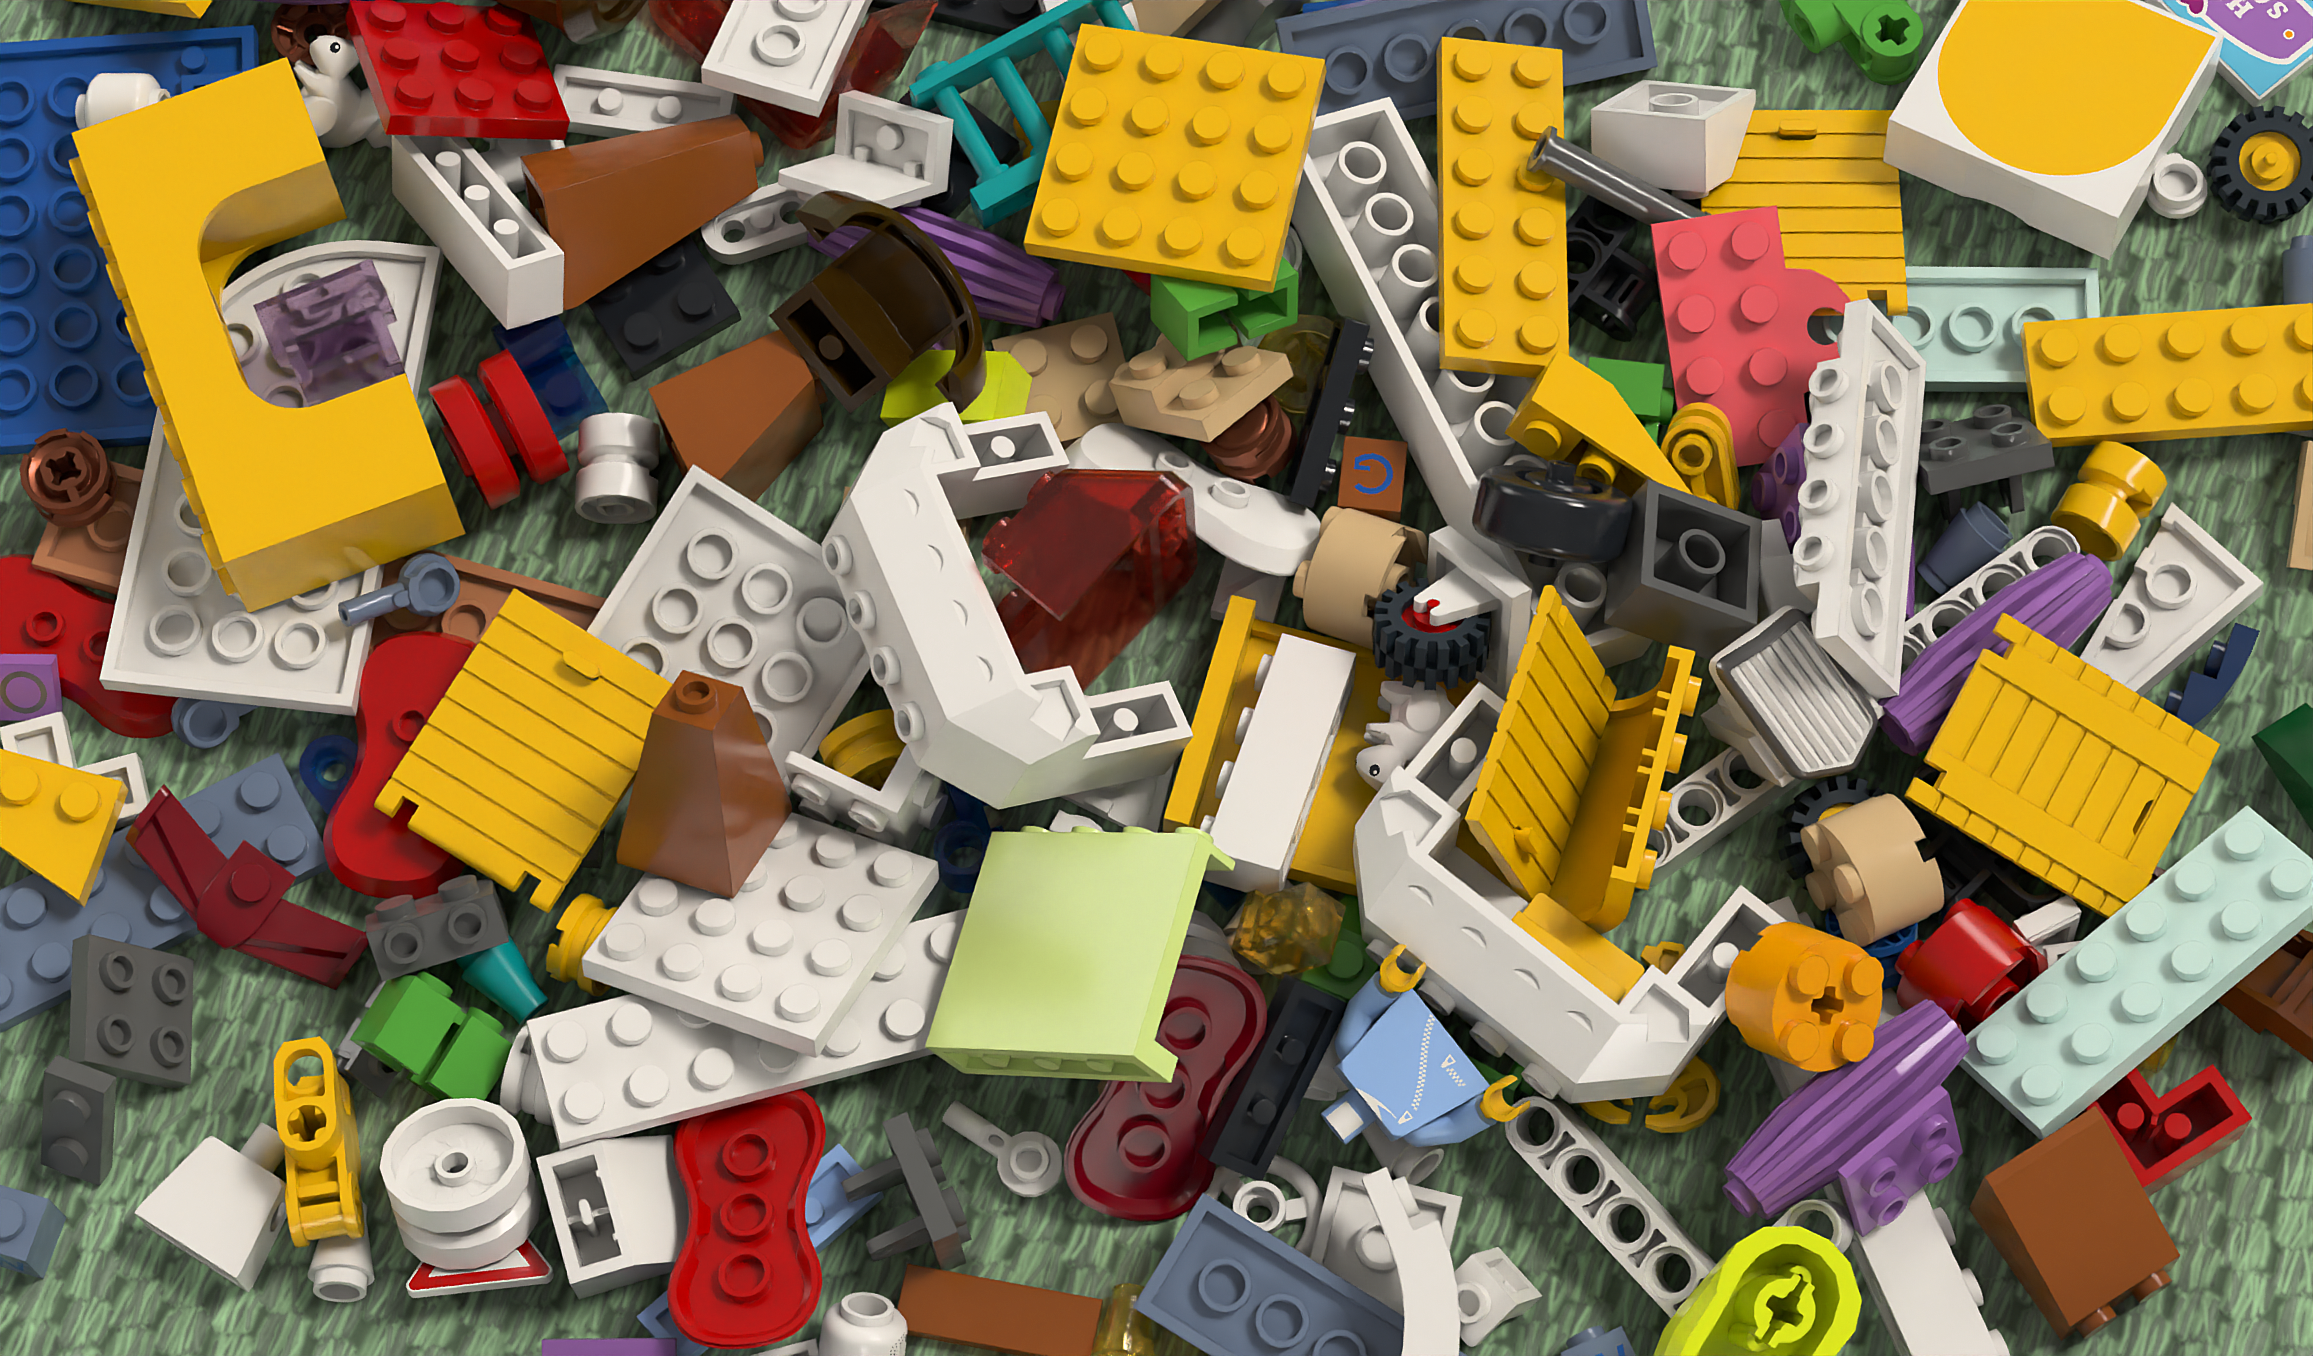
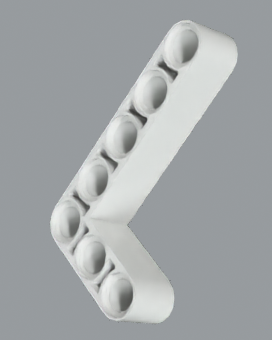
M1540 1096L1522 1098L1513 1104L1512 1107H1518L1530 1100L1529 1109L1513 1120L1505 1122L1506 1137L1512 1147L1666 1314L1672 1318L1684 1301L1715 1267L1716 1263L1569 1105L1560 1099H1549ZM1540 1108H1544L1551 1114L1555 1125L1552 1137L1543 1145H1539L1532 1139L1528 1128L1531 1116ZM1585 1156L1595 1161L1600 1173L1598 1184L1594 1190L1587 1194L1577 1188L1573 1179L1574 1166ZM1827 1199L1801 1201L1791 1207L1772 1226H1800L1804 1228L1805 1220L1811 1213L1816 1210L1822 1211L1828 1215L1833 1224L1834 1231L1831 1242L1842 1254L1851 1244L1854 1234L1852 1220L1846 1208L1835 1201ZM1629 1205L1637 1207L1645 1220L1644 1232L1635 1242H1629L1623 1238L1618 1229L1619 1215ZM1673 1254H1679L1685 1258L1691 1270L1689 1283L1679 1292L1670 1288L1663 1277L1664 1264Z

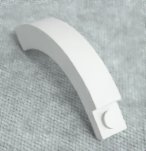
M1385 1167L1361 1177L1389 1244L1398 1271L1404 1310V1336L1401 1356H1459L1460 1313L1458 1288L1450 1251L1439 1220L1413 1230L1408 1218L1420 1214V1211L1405 1176L1392 1181L1388 1169Z

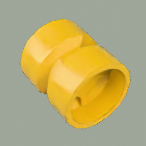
M2102 441L2095 445L2079 470L2077 478L2081 483H2075L2068 487L2052 512L2050 520L2053 526L2070 532L2076 538L2081 550L2095 555L2100 560L2114 562L2122 559L2139 532L2141 525L2138 519L2149 516L2168 483L2159 467L2142 453L2118 442Z

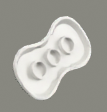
M1105 423L1089 430L1065 450V454L1070 462L1066 469L1067 474L1090 493L1117 505L1145 512L1180 526L1203 540L1220 554L1245 567L1277 576H1293L1304 560H1312L1320 541L1319 529L1321 523L1317 516L1302 504L1289 501L1284 495L1222 475L1200 464L1167 440L1147 430L1127 426L1122 423Z

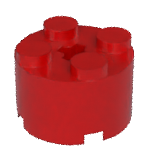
M1964 898L1950 908L1943 919L1942 925L1925 943L1922 940L1912 942L1898 957L1895 970L1902 975L1897 990V1002L1903 1009L1908 1010L1925 999L1931 1000L1958 1025L1957 1027L1966 1036L2047 970L2048 962L2046 957L1987 907L1977 906L1969 898Z

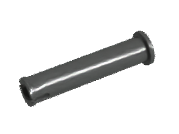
M1548 126L1540 135L1527 163L1528 171L1536 173L1540 169L1648 226L1655 223L1711 215L1557 136V128L1553 126Z

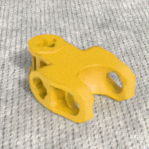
M320 1036L283 1042L274 1059V1100L277 1130L285 1152L287 1176L285 1204L292 1241L296 1248L309 1246L311 1240L342 1235H348L350 1239L361 1238L364 1236L365 1231L363 1203L358 1183L362 1167L353 1094L345 1079L338 1073L336 1059L331 1049ZM304 1056H314L323 1061V1075L303 1076L296 1086L289 1082L288 1071L292 1063Z

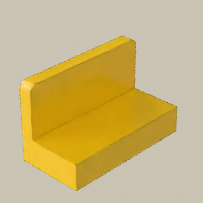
M1538 893L1523 913L1518 911L1511 919L1618 1005L1644 974V967L1544 893Z

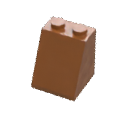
M780 329L648 389L662 436L683 479L692 465L695 464L754 503L824 427L819 405L828 402L825 390L819 379L820 377Z
M2096 1106L1986 1175L1969 1207L1972 1215L2061 1341L2076 1331H2079L2084 1339L2095 1335L2118 1317L2112 1308L2132 1295L2141 1304L2161 1292L2172 1283L2167 1273L2171 1271L2180 1257L2158 1214Z

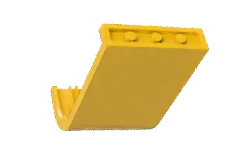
M1231 595L1191 726L1194 736L1184 749L1165 811L1163 833H1175V829L1178 827H1191L1200 830L1205 815L1216 817L1222 801L1215 798L1216 786L1222 766L1226 760L1234 763L1237 760L1241 745L1235 744V735L1242 711L1245 707L1255 709L1261 693L1254 691L1259 664L1264 654L1275 655L1282 633L1356 653L1354 688L1287 878L1358 896L1353 858L1355 825L1378 791L1359 775L1355 759L1357 754L1363 749L1373 746L1364 741L1366 725L1368 723H1389L1390 714L1381 711L1377 706L1378 697L1382 696L1380 693L1381 683L1383 681H1403V675L1394 680L1385 676V667L1378 669L1375 664V655H1372L1373 650L1255 619L1256 601ZM1670 645L1663 674L1658 684L1642 695L1615 700L1611 711H1608L1609 717L1602 738L1598 740L1600 744L1592 768H1589L1590 774L1583 795L1579 797L1581 801L1573 825H1570L1571 831L1564 852L1560 854L1561 861L1554 882L1550 884L1552 888L1549 897L1599 934H1604L1616 928L1624 921L1629 912L1635 888L1647 891L1649 889L1658 852L1645 849L1650 829L1663 832L1673 793L1661 791L1660 788L1665 771L1678 774L1688 736L1675 733L1679 714L1693 717L1702 682L1701 678L1690 676L1696 651ZM1458 677V687L1447 689L1444 682L1436 683L1445 689L1447 700L1457 708L1480 681L1475 678L1473 681L1466 683ZM1464 817L1459 824L1456 846L1509 887L1510 883L1485 847L1480 845L1468 828L1469 824Z

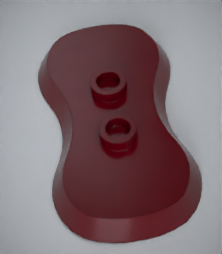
M1180 954L1155 1038L1158 1044L1178 1057L1171 1083L1108 1080L1102 1094L1078 1122L1066 1144L1064 1173L1067 1185L1074 1196L1086 1206L1100 1213L1129 1221L1158 1222L1173 1219L1187 1212L1196 1204L1202 1193L1208 1190L1214 1177L1216 1163L1207 1160L1198 1153V1150L1217 1114L1228 1085L1244 1066L1264 1035L1267 1022V1007L1264 993L1258 983L1246 972L1220 960L1198 955Z

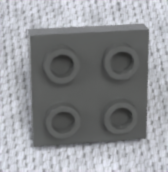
M2003 404L1988 405L1976 409L1973 412V417L1953 422H1949L1946 419H1928L1922 421L1917 480L1931 495L1937 494L1944 521L1948 520V524L1951 523L1962 508L1960 488L1998 480L2004 506H2009L2011 514L2025 511L2022 474L2055 466L2051 441L2015 407L2011 408Z
M91 934L74 939L72 945L69 1059L115 1077L165 1088H180L191 1084L194 959Z
M907 1112L882 1122L892 1157L842 1181L843 1191L847 1201L853 1202L904 1183L918 1216L866 1242L873 1262L929 1242L940 1270L948 1271L965 1264L966 1259L961 1244L972 1240L966 1225V1217L953 1187L951 1186L942 1191L939 1189L938 1184L946 1181V1177L941 1167L940 1156L928 1128L924 1127L915 1131Z

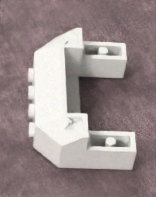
M953 402L941 403L882 433L853 482L821 544L823 547L824 564L828 572L836 577L846 600L848 620L851 626L856 631H859L870 656V668L873 678L879 686L884 688L893 709L894 724L898 736L903 742L908 744L917 766L998 810L1166 774L1194 736L1169 680L1084 697L1071 666L1024 674L957 523L959 519L1042 505L1046 502L1070 465L1047 412L1042 411L963 425Z
M1478 682L1404 770L1399 765L1395 768L1355 825L1353 858L1362 939L1369 944L1365 951L1374 962L1381 966L1383 960L1398 944L1406 945V948L1396 959L1397 967L1404 973L1412 974L1417 971L1422 963H1426L1427 969L1418 981V984L1421 985L1417 990L1419 996L1429 1006L1444 1016H1448L1451 1011L1455 1012L1473 1027L1469 1034L1483 1049L1496 1057H1501L1504 1052L1525 1068L1521 1073L1525 1081L1537 1092L1549 1099H1553L1558 1094L1569 1104L1663 1095L1728 1016L1725 1007V987L1729 970L1741 950L1749 952L1762 938V936L1757 934L1763 929L1776 923L1788 921L1740 885L1667 975L1652 964L1619 1005L1515 924L1511 919L1518 911L1523 913L1529 903L1456 846L1459 824L1467 814L1474 791H1477L1476 784L1484 761L1487 762L1486 755L1493 734L1497 732L1496 726L1505 702L1481 682Z

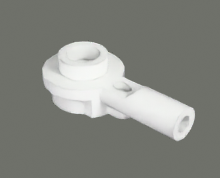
M2166 153L2156 166L2151 177L2146 200L2149 206L2158 214L2167 218L2183 219L2194 215L2202 208L2207 198V181L2199 167L2193 162L2183 159L2180 153L2168 155Z
M955 1100L949 1106L942 1122L998 1158L997 1170L1002 1183L1011 1192L1022 1197H1037L1049 1192L1058 1183L1062 1174L1063 1159L1058 1145L1049 1136L1039 1132L1024 1131L1011 1137L959 1101Z

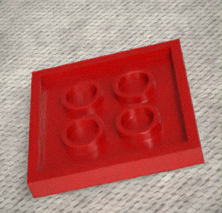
M392 0L349 1L345 21L386 135L565 140L570 119L529 14L517 9L505 8L500 4L494 6L455 5L450 2L426 4L403 3Z

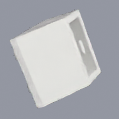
M671 1135L599 1139L536 1158L569 1283L578 1299L672 1272L687 1236L689 1205L685 1188L675 1165L673 1138Z

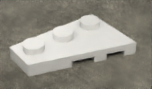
M2172 502L2161 520V527L2149 547L2144 548L2134 565V572L2118 599L2113 600L2081 654L2080 659L2101 672L2108 674L2113 680L2118 681L2138 695L2144 696L2262 596L2264 583Z

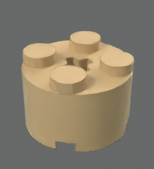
M1332 506L1326 511L1319 529L1320 541L1312 560H1304L1297 569L1293 582V594L1303 598L1304 620L1310 629L1373 650L1376 602L1381 601L1382 594L1387 589L1396 593V584L1407 581L1412 588L1416 587V581H1413L1416 561L1428 564V541L1425 534L1420 530L1352 508L1342 509Z
M1887 793L1882 796L1869 798L1801 829L1802 844L1811 859L1814 872L1805 877L1808 892L1818 909L1824 911L1831 908L1838 919L1841 932L1846 941L1862 948L1928 918L1943 907L1944 889L1937 862L1933 858L1923 863L1915 842L1926 837L1910 810L1893 794Z

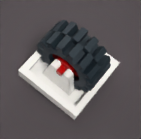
M1450 525L1429 534L1427 578H1416V587L1414 588L1407 581L1396 584V593L1387 589L1382 594L1381 601L1376 602L1372 654L1375 655V664L1378 669L1385 667V676L1391 680L1403 675L1402 685L1413 688L1416 681L1425 682L1424 690H1436V682H1444L1447 689L1458 687V677L1466 683L1477 678L1505 701L1514 673H1517L1516 667L1523 646L1527 644L1526 638L1529 632L1532 589Z

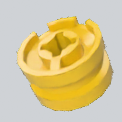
M883 709L863 714L837 727L822 740L818 750L825 766L881 791L907 743L903 742L897 734L893 709Z
M588 893L580 894L571 902L556 926L557 929L562 931L558 945L549 944L546 957V971L551 973L550 977L564 983L576 980L582 991L593 996H602L611 988L610 985L584 976L582 957L619 907H612L609 910L605 908L602 899Z

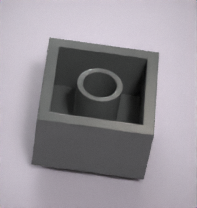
M1647 479L1630 498L1633 503V511L1624 551L1619 558L1608 562L1604 623L1668 646L1672 645L1696 651L1695 655L1711 660L1717 653L1757 625L1762 520Z

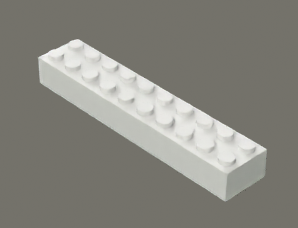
M1383 98L1316 117L1291 222L1337 312L1370 325L1367 337L1374 339V349L1367 370L1404 442H1408V450L1445 522L1471 543L1480 547L1484 553L1511 574L1520 578L1532 589L1529 629L1534 615H1537L1536 608L1544 586L1552 585L1561 597L1562 605L1566 606L1604 669L1642 657L1653 640L1604 623L1608 562L1587 563L1558 559L1556 567L1539 566L1528 562L1529 553L1492 542L1481 536L1474 529L1472 515L1480 477L1485 470L1499 465H1520L1547 469L1548 462L1533 454L1525 446L1504 433L1535 378L1439 369L1438 187L1391 98Z

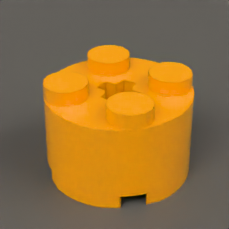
M1781 922L1766 927L1757 934L1762 936V938L1749 952L1745 950L1740 951L1733 961L1727 977L1725 1007L1731 1024L1738 1026L1739 1031L1745 1038L1742 1040L1746 1044L1760 1052L1804 1070L1814 1072L1833 1070L1849 1061L1858 1062L1868 1056L1874 1045L1873 1032L1878 1023L1882 1007L1884 970L1881 963L1875 957L1869 956L1865 950L1852 942L1795 922Z

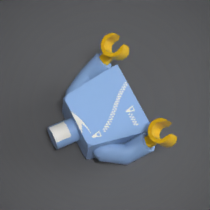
M1398 944L1383 960L1380 971L1376 972L1349 1000L1334 1042L1336 1054L1340 1061L1333 1069L1349 1091L1324 1110L1321 1116L1345 1145L1374 1122L1390 1141H1395L1402 1137L1407 1143L1415 1147L1460 1143L1493 1126L1497 1121L1507 1122L1513 1120L1530 1107V1100L1518 1107L1509 1106L1503 1099L1502 1090L1518 1080L1517 1077L1513 1075L1505 1076L1490 1086L1413 990V987L1424 975L1427 967L1424 962L1415 973L1408 974L1402 972L1397 967L1396 959L1406 948V945Z

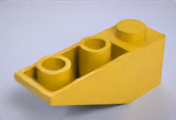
M1560 349L1532 382L1504 432L1525 446L1530 452L1540 456L1547 462L1548 460H1561L1577 465L1576 476L1590 478L1611 485L1623 491L1630 498L1647 479L1693 495L1613 384Z

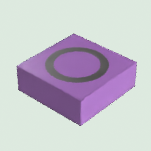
M0 654V720L26 721L62 711L63 705L57 654Z

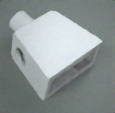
M260 1122L240 1152H237L213 1136L204 1139L139 1205L134 1213L147 1228L246 1292H249L287 1217L285 1204L286 1183L273 1174L285 1157L284 1145L278 1132Z

